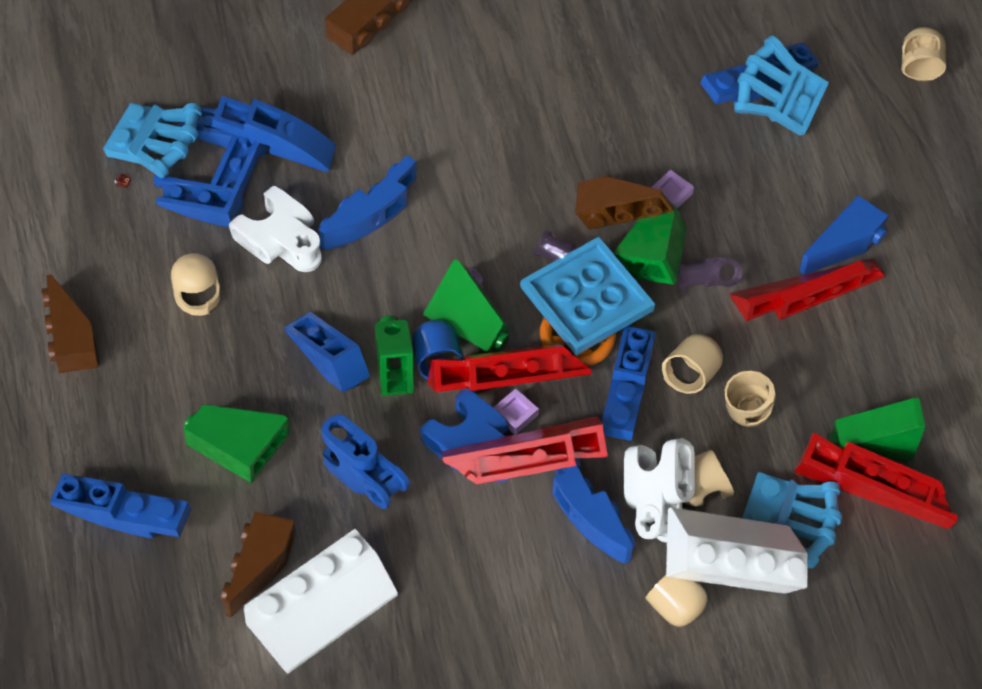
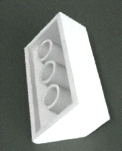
M678 508L668 509L666 577L784 594L807 588V552L790 526Z
M354 529L244 606L246 625L288 674L398 596V592L377 553L358 531Z

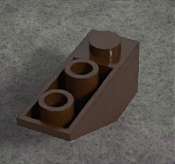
M608 176L578 182L575 213L588 230L674 212L673 205L662 190Z
M51 274L46 275L48 288H42L44 307H50V315H45L47 334H53L54 341L48 342L50 362H57L59 373L98 368L92 323Z
M254 512L251 523H245L241 536V542L244 543L241 553L236 552L233 557L231 572L234 574L231 583L226 582L224 584L221 594V602L225 603L227 617L234 616L286 566L295 539L293 520Z

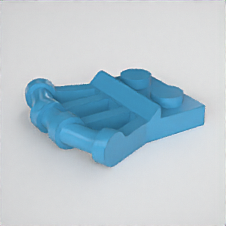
M771 35L764 41V46L754 55H749L746 60L747 68L737 79L739 92L738 102L734 105V112L768 116L772 122L776 121L801 136L806 133L829 82L798 64L783 44L775 36ZM771 54H775L788 71V74L765 60ZM758 71L782 84L780 91L778 92L756 79ZM751 89L774 103L773 106L750 103Z
M130 103L103 150L107 157L142 164L158 177L164 178L169 173L168 169L178 160L185 159L189 152V144L197 139L199 135L197 124L202 116V108L198 104L189 103L184 108L163 110L157 105L148 107ZM185 122V125L182 127L169 125L170 123ZM157 136L175 139L178 141L168 143L155 139L157 138ZM151 152L165 156L160 160H155L147 153Z
M758 472L742 519L790 526L797 537L813 541L814 543L809 548H804L807 552V568L813 569L819 562L818 557L828 546L835 543L836 533L834 531L836 526L841 524L843 517L839 511L838 496L841 494L840 484L837 482H825L821 485H798L792 479L788 482ZM825 498L826 509L795 499ZM790 513L823 523L822 527L815 528L790 520Z

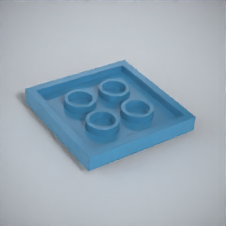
M600 237L593 239L525 277L520 282V288L575 356L653 312L655 308V303Z

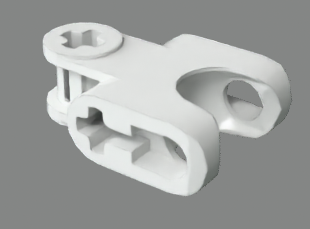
M272 186L264 193L265 207L271 214L270 217L257 221L249 219L244 215H238L229 223L233 239L264 263L269 264L277 256H280L300 272L313 271L321 264L322 255L319 249V235L310 229L314 225L311 213L302 204L276 186Z
M684 438L665 442L658 466L656 453L643 445L629 447L625 451L624 497L629 507L636 509L635 526L637 533L645 539L657 538L662 542H667L668 524L665 523L668 522V509H682V502H689L693 498L695 491L694 447Z

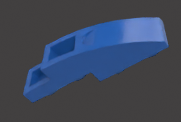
M804 42L785 47L798 64L810 71L818 67V60ZM771 54L765 60L788 74V71L775 54ZM747 65L703 76L701 85L715 104L733 101L734 104L738 102L739 84L737 79L741 73L745 72ZM758 71L756 79L776 91L781 89L782 84ZM751 89L750 102L763 97Z
M221 96L211 126L271 146L270 154L327 173L336 148V144L301 119L256 99H253L252 104L249 105Z
M406 155L399 163H395L390 167L387 176L380 183H375L370 188L368 195L357 189L351 197L344 198L338 210L331 217H326L319 226L320 248L328 250L354 242L371 234L398 215L407 206V189L416 180V161Z
M630 326L623 329L602 418L605 436L632 441L656 332Z
M575 458L576 466L555 470L557 475L553 478L552 494L568 519L590 542L603 552L623 564L630 562L635 541L631 531L628 528L624 529L620 522L621 515L616 502L609 500L605 490L594 494L590 480L583 478L579 470L580 462L578 458Z
M62 474L50 500L52 506L84 520L151 539L154 538L155 533L180 537L192 509L188 501L130 492L121 483Z

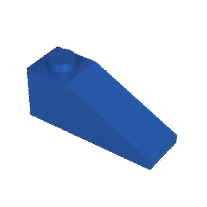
M857 196L803 254L799 272L804 275L866 253L873 244L879 245L888 232L885 226L889 215L860 196Z
M312 312L305 314L284 327L288 336L323 377L343 393L357 387L360 382L370 377L359 345Z

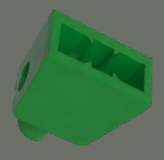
M386 315L380 319V322L375 324V348L381 397L413 394V350L408 322L404 319L399 320L394 315ZM398 357L401 365L397 368H391L389 358Z

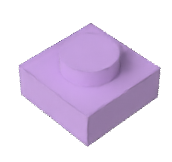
M669 170L651 187L662 190L670 203L676 206L677 209L694 192V186L672 170Z
M514 389L493 407L504 417L508 424V429L515 435L539 414V408L517 389Z

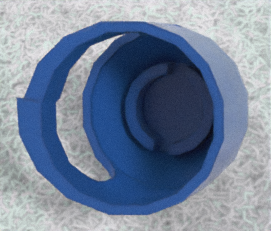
M431 320L421 324L413 333L412 348L418 371L422 377L428 379L430 369L425 361L427 356H435L453 351L460 359H464L458 335L451 324L442 320Z

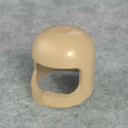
M930 27L912 30L906 35L903 42L902 72L909 78L921 81L940 77L946 69V43L943 35Z
M189 253L176 260L171 269V283L176 304L184 312L191 315L202 316L210 314L209 312L219 303L221 293L218 274L213 261L200 253ZM213 283L216 286V294L206 304L192 306L182 299L181 292L198 293L205 291Z
M694 334L685 338L662 363L663 379L673 389L685 394L701 391L722 366L723 354L720 346L711 337L703 334ZM682 357L689 367L700 373L699 378L691 384L681 382L673 374L672 358Z
M742 371L733 375L727 382L724 390L726 408L731 419L737 424L746 427H754L764 423L770 417L776 399L773 383L767 376L756 371Z
M711 449L695 456L694 496L689 502H684L689 506L698 507L703 505V498L717 490L720 491L724 499L734 495L732 485Z
M665 575L650 590L645 599L668 623L681 627L693 622L703 612L707 604V593L698 581L666 577Z

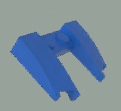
M201 106L203 118L197 124V131L199 133L197 139L226 148L211 183L207 184L166 176L160 178L155 175V187L163 188V197H157L156 202L158 206L186 217L229 228V223L240 215L244 206L242 194L259 156L265 157L270 146L211 127L217 109ZM181 122L178 127L185 125V122Z

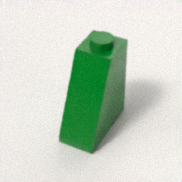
M673 206L674 212L639 219L614 251L615 257L634 279L672 285L677 281L687 228L676 206Z
M454 259L425 309L423 316L430 320H442L451 324L457 335L489 353L502 351L510 338V334H508L510 326L468 267Z
M912 398L836 419L832 432L827 434V440L841 449L844 448L847 442H850L892 461L913 460L925 429L920 399Z
M204 404L196 414L192 413L186 419L183 426L185 441L188 447L250 483L253 482L289 436L288 418L283 415Z

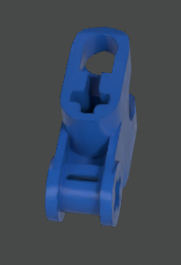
M463 389L455 396L456 412L464 419L463 423L450 427L439 423L435 419H430L419 428L422 443L442 459V451L505 437L503 434L508 431L509 427L504 417L473 391ZM504 479V480H499V481H494V482H504V481H507V480H509V479Z
M336 414L326 419L321 427L322 439L328 446L323 452L324 465L352 491L358 494H366L376 506L386 509L391 504L390 498L398 490L404 492L410 487L409 479L397 465L387 460L377 451L376 442L349 418L342 414ZM338 427L343 428L347 432V437L345 440H339L330 431ZM336 455L339 462L332 460V457Z

